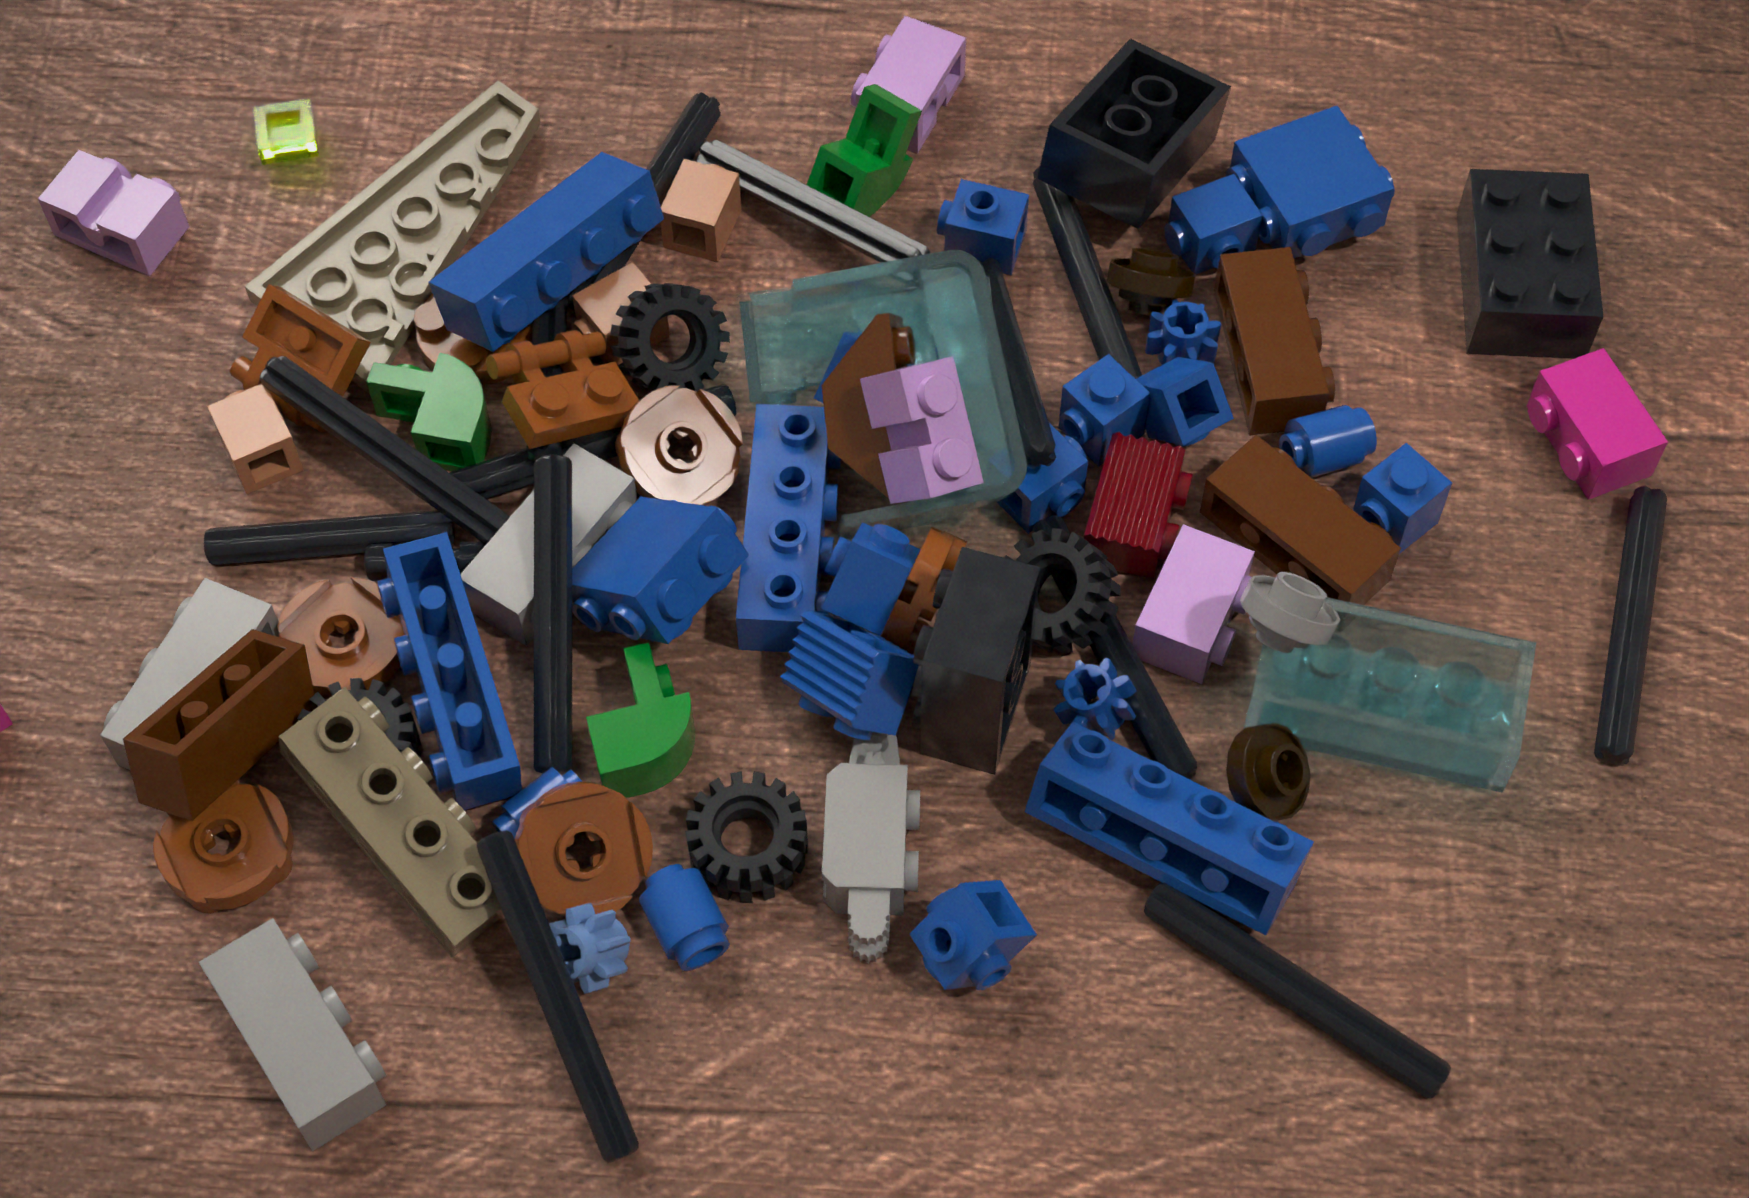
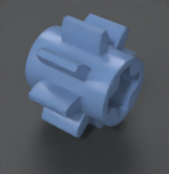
M591 903L566 909V919L549 923L573 983L580 981L584 994L609 987L610 977L627 972L628 968L624 961L629 952V942H631L624 926L615 919L616 912L614 910L595 914Z

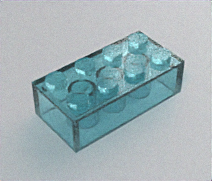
M1326 597L1325 602L1338 613L1340 622L1327 645L1316 646L1310 644L1308 648H1293L1291 653H1282L1261 643L1243 729L1245 727L1276 722L1288 727L1300 739L1304 749L1503 793L1520 757L1536 642Z

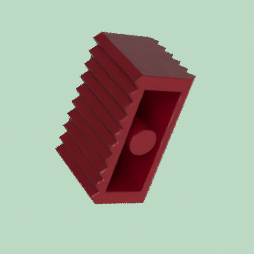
M1120 432L1112 434L1084 533V539L1108 557L1106 560L1114 565L1117 571L1154 579L1159 559H1167L1178 536L1180 527L1179 524L1169 522L1172 508L1185 510L1193 477L1192 473L1182 471L1185 449L1181 446L1172 447L1169 443L1161 445L1156 440L1148 442L1144 437L1136 439L1133 435L1124 436Z

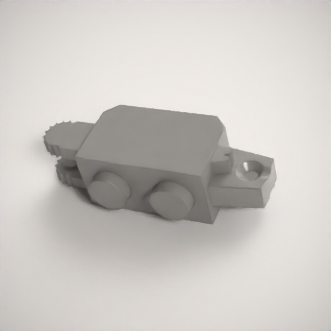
M873 732L871 740L854 738L849 763H840L827 774L822 879L824 880L823 901L836 914H848L849 950L853 952V957H858L860 962L866 960L867 963L871 960L876 962L877 958H883L884 952L887 953L890 915L904 916V891L918 892L919 851L905 850L906 830H919L920 790H907L908 765H900L896 735Z

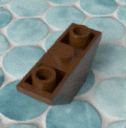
M892 313L877 314L822 384L828 449L887 498L889 496L878 454L891 451L886 426L874 429L871 427L860 379L904 368L908 364L915 363L916 349L912 329L910 326L903 327V318ZM914 500V501L900 502V503H895V504H896V505H913V504H922V503H921V500Z

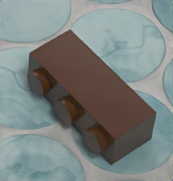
M1291 247L1220 254L1214 294L1249 436L1284 432L1289 420L1324 411L1327 403H1332L1335 398V381L1330 366L1322 367L1319 355L1322 348L1320 323L1316 317L1309 318L1306 306L1309 301V284L1306 272L1296 269Z
M1255 435L1206 478L1200 513L1242 547L1255 551L1254 557L1274 573H1293L1318 585L1327 595L1325 602L1338 613L1340 626H1343L1391 580L1401 547L1393 542L1388 532L1378 524L1367 522L1349 508L1334 489L1317 483L1296 466L1290 455L1279 448L1271 447L1259 436Z
M254 629L250 630L125 736L123 743L138 802L193 821L279 743V736L299 722L297 718L302 709L310 712L313 711L309 699L315 694L305 645Z

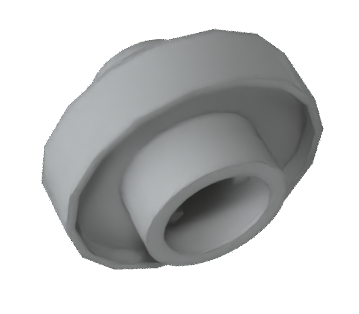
M1279 572L1276 577L1255 575L1249 580L1240 598L1242 608L1250 615V623L1257 629L1256 638L1267 647L1282 653H1291L1293 648H1308L1310 644L1316 646L1327 645L1340 622L1338 613L1325 602L1326 593L1315 583L1293 573Z

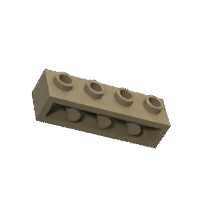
M343 687L279 736L280 753L453 958L504 916L479 856L477 842L470 835L476 830V827L468 814L455 800L450 798L443 803L428 786L427 783L433 777L420 757L408 747L400 752L385 735L384 732L390 726L376 705L367 697H363L357 702L347 688Z

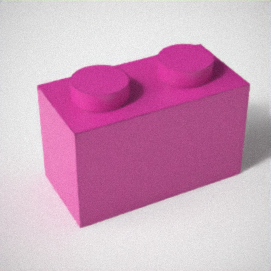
M1604 348L1539 371L1527 403L1530 420L1538 432L1545 433L1559 455L1560 465L1565 475L1570 480L1577 482L1588 500L1653 475L1668 441Z

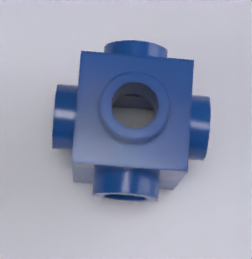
M1001 880L960 883L956 888L941 893L928 904L926 911L929 915L909 933L923 955V963L927 971L941 983L944 990L975 986L977 990H984L997 984L1011 971L1012 966L1009 962L1037 936Z

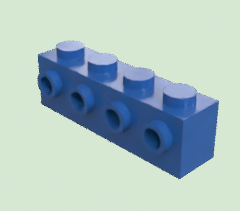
M601 152L431 279L428 283L446 329L492 352L510 342L518 332L545 311L555 307L563 297L585 280L596 275L603 266L630 245L640 241L644 234L664 220L650 171Z
M756 404L743 546L749 556L741 564L736 610L739 650L789 652L795 647L792 639L799 635L796 627L803 623L801 615L809 610L830 615V612L821 609L828 591H820L821 574L830 575L824 571L835 548L834 537H824L825 521H837L839 486L838 484H828L829 469H841L842 459L828 449L824 407Z
M447 532L384 548L383 552L388 578L377 581L378 590L387 619L399 616L405 634L394 638L403 674L406 676L416 673L422 693L411 696L421 734L434 731L440 752L429 755L439 793L452 790L454 800L464 810L515 796L522 790L519 760Z
M1075 722L1069 725L1040 763L1025 808V813L1162 883L1170 885L1187 896L1264 935L1268 934L1294 890L1314 841L1290 830L1285 825L1272 821L1228 799L1223 794L1212 791L1168 769L1163 764L1152 761L1108 739L1101 733L1092 731Z

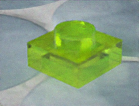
M310 98L253 107L257 151L262 165L319 156L315 116Z

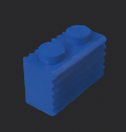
M809 610L801 615L803 623L796 627L799 635L792 639L795 647L788 652L791 659L784 664L787 672L780 676L785 685L801 694L798 705L807 711L821 716L836 717L833 728L857 739L871 740L873 732L895 736L919 667L913 664L914 655L900 649L899 646L892 644V642L885 640V638L838 616Z

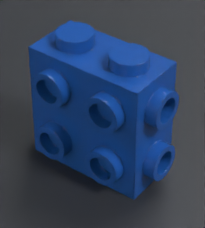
M1338 105L1234 141L1230 168L1226 171V176L1236 175L1263 215L1258 236L1260 240L1265 244L1269 243L1273 249L1291 247L1293 258L1302 255L1312 256L1320 253L1329 245L1354 236L1365 237L1372 234L1380 227L1385 226L1390 203L1394 196V183L1389 171L1384 166L1377 164L1366 148L1362 132L1356 125L1349 123Z
M640 496L572 568V600L574 602L572 604V611L582 624L595 632L604 630L623 634L633 640L641 638L669 644L691 626L694 615L704 604L730 583L733 572L749 554L735 534L737 528L734 521L720 508L712 505L703 506L678 502L676 500L669 501Z

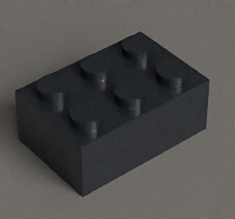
M1130 38L1049 124L1037 179L1066 195L1072 196L1111 215L1119 221L1139 229L1215 141L1231 86Z
M1470 169L1457 210L1466 353L1569 359L1588 354L1604 317L1589 174Z
M962 547L954 571L947 569L941 571L933 598V608L939 609L934 627L922 626L913 656V664L919 667L912 691V696L918 698L913 713L912 727L921 729L920 754L993 775L996 774L1031 666L1040 567Z

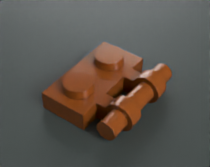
M268 284L242 338L259 349L253 361L245 356L238 357L230 368V374L242 382L244 390L262 384L260 375L265 369L266 363L272 357L285 356L337 394L344 396L371 342L287 290ZM269 390L275 404L282 408L284 417L300 427L309 425L320 433L326 432L325 429Z
M577 330L557 334L554 341L533 345L528 340L509 344L505 352L488 355L486 367L490 377L498 379L511 376L516 383L515 385L507 386L502 403L529 449L622 427L627 414L639 402L616 362L593 366L589 358L604 355L606 351L605 339L601 332L596 331L583 335ZM560 365L564 372L563 374L545 377L541 369Z

